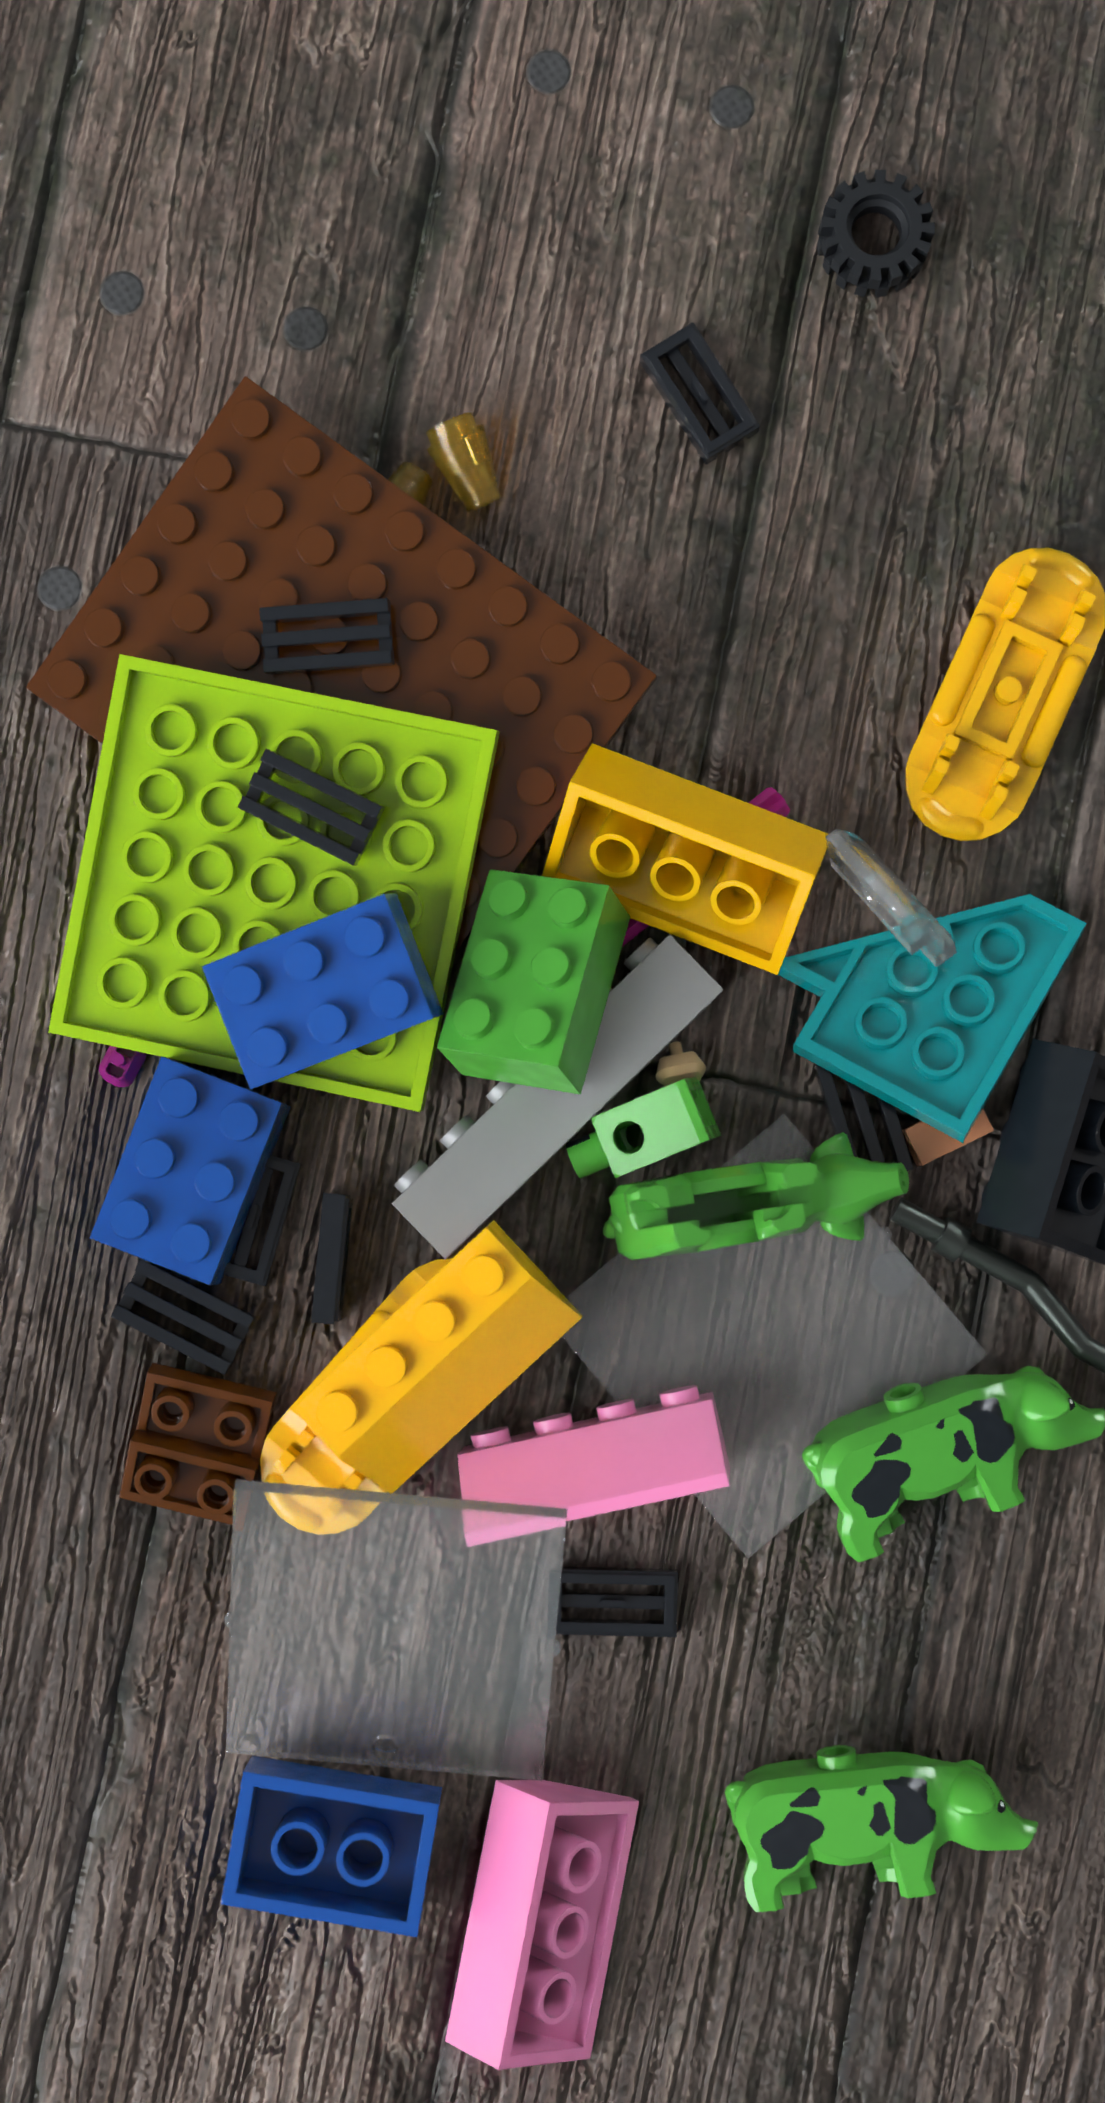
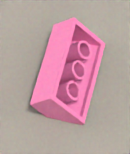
M697 1385L683 1386L659 1393L661 1403L636 1409L634 1399H625L596 1407L598 1415L596 1418L573 1422L571 1413H561L533 1421L535 1431L510 1436L509 1429L505 1426L470 1435L472 1445L464 1446L457 1455L467 1542L470 1543L729 1486L730 1464L713 1392L699 1395Z
M541 1779L495 1781L445 2042L498 2070L591 2058L639 1800Z

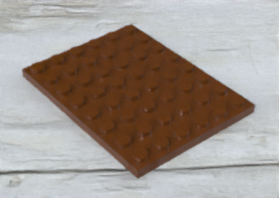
M245 376L25 688L102 744L119 654L500 731L455 953L456 956L470 937L489 870L514 873L518 871L560 813L570 780L591 744L593 743L604 748L608 747L653 685L657 675ZM388 598L390 600L394 665L271 675L264 673L263 659H265L264 647H262L261 639L263 622L260 621L259 608ZM377 615L283 622L278 623V632L378 625ZM379 639L279 647L280 658L379 651Z

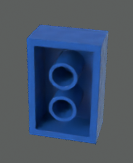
M397 893L382 894L202 966L250 1090L444 1014Z
M161 1056L93 1227L90 1239L205 1284H221L224 1278L225 1267L227 1263H230L265 1173L266 1163L274 1151L291 1106Z
M252 1755L242 1775L221 1905L417 1937L443 1787Z

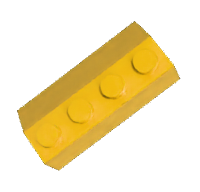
M592 743L570 780L542 876L609 885L631 919L778 975L832 835Z
M493 1220L292 1409L338 1459L393 1494L572 1328L583 1315Z

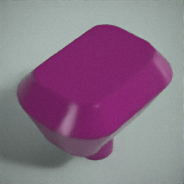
M109 1046L99 1065V1073L105 1081L114 1086H130L134 1082L147 1054Z

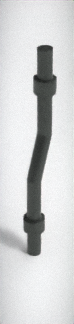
M903 1198L899 1199L889 1220L931 1242V1250L948 1260L955 1262L960 1258L1020 1291L1075 1358L1105 1374V1345L1093 1339L1039 1273L972 1237V1229L953 1218L948 1217L943 1221Z

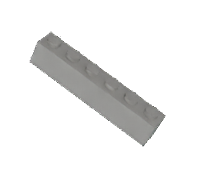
M668 935L659 945L651 937L648 938L623 963L631 972L614 989L610 988L581 1095L500 1081L486 1095L493 1104L488 1111L476 1122L468 1115H465L442 1137L440 1142L447 1150L430 1167L420 1159L394 1184V1187L401 1195L391 1204L444 1259H448L565 1146L592 1117L598 1114L722 993L724 989L671 935Z

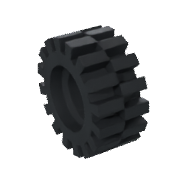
M875 169L873 179L869 180L866 179L865 171L854 174L851 185H848L844 180L836 187L834 197H829L825 205L817 234L819 235L817 243L818 256L824 255L825 257L822 267L827 275L833 271L838 274L835 284L842 289H845L848 282L856 285L854 295L865 297L867 289H875V298L886 296L889 287L894 286L896 292L906 287L910 277L915 279L920 273L931 248V241L935 234V222H930L933 214L931 203L929 201L922 205L921 199L924 191L917 184L910 191L904 186L907 177L897 173L894 182L885 180L886 170ZM879 213L889 217L895 223L899 232V243L890 252L882 255H871L862 251L855 244L852 237V226L861 216Z

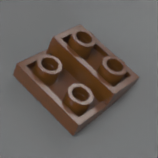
M152 1363L146 1376L136 1431L129 1443L119 1498L244 1528L260 1469V1457L268 1435L277 1392Z

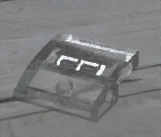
M835 829L825 836L833 869L911 955L921 950L937 968L957 953L955 943L948 931L865 840L854 833Z

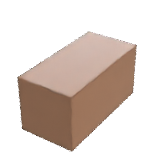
M982 1109L963 1143L922 1121L902 1129L906 1145L917 1166H923L994 1131L984 1109Z

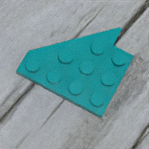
M1031 894L785 957L778 975L821 998L794 1042L793 1052L963 1143L1081 938L1087 923Z

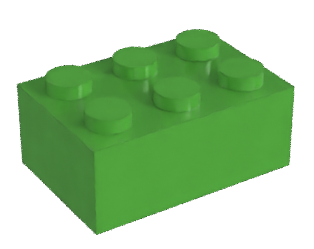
M489 870L437 1045L441 1053L462 1075L581 1095L630 920L629 914L611 887L604 884Z

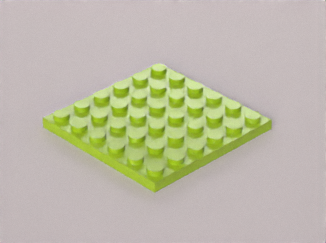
M119 654L48 1033L244 1074L202 966L382 894L397 893L444 1012L500 731ZM265 749H270L385 807L357 866H353L238 808L242 797L246 796L251 786L249 782L254 772L257 773L262 763L260 759ZM278 769L274 771L271 780L361 825L366 813ZM264 792L260 803L348 847L351 846L355 838ZM443 1015L274 1081L421 1112L425 1107Z

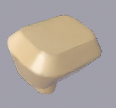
M681 1042L670 1043L669 1050L671 1055L659 1059L656 1080L663 1086H668L685 1078L696 1077L700 1081L706 1071V1065L694 1051L683 1053Z

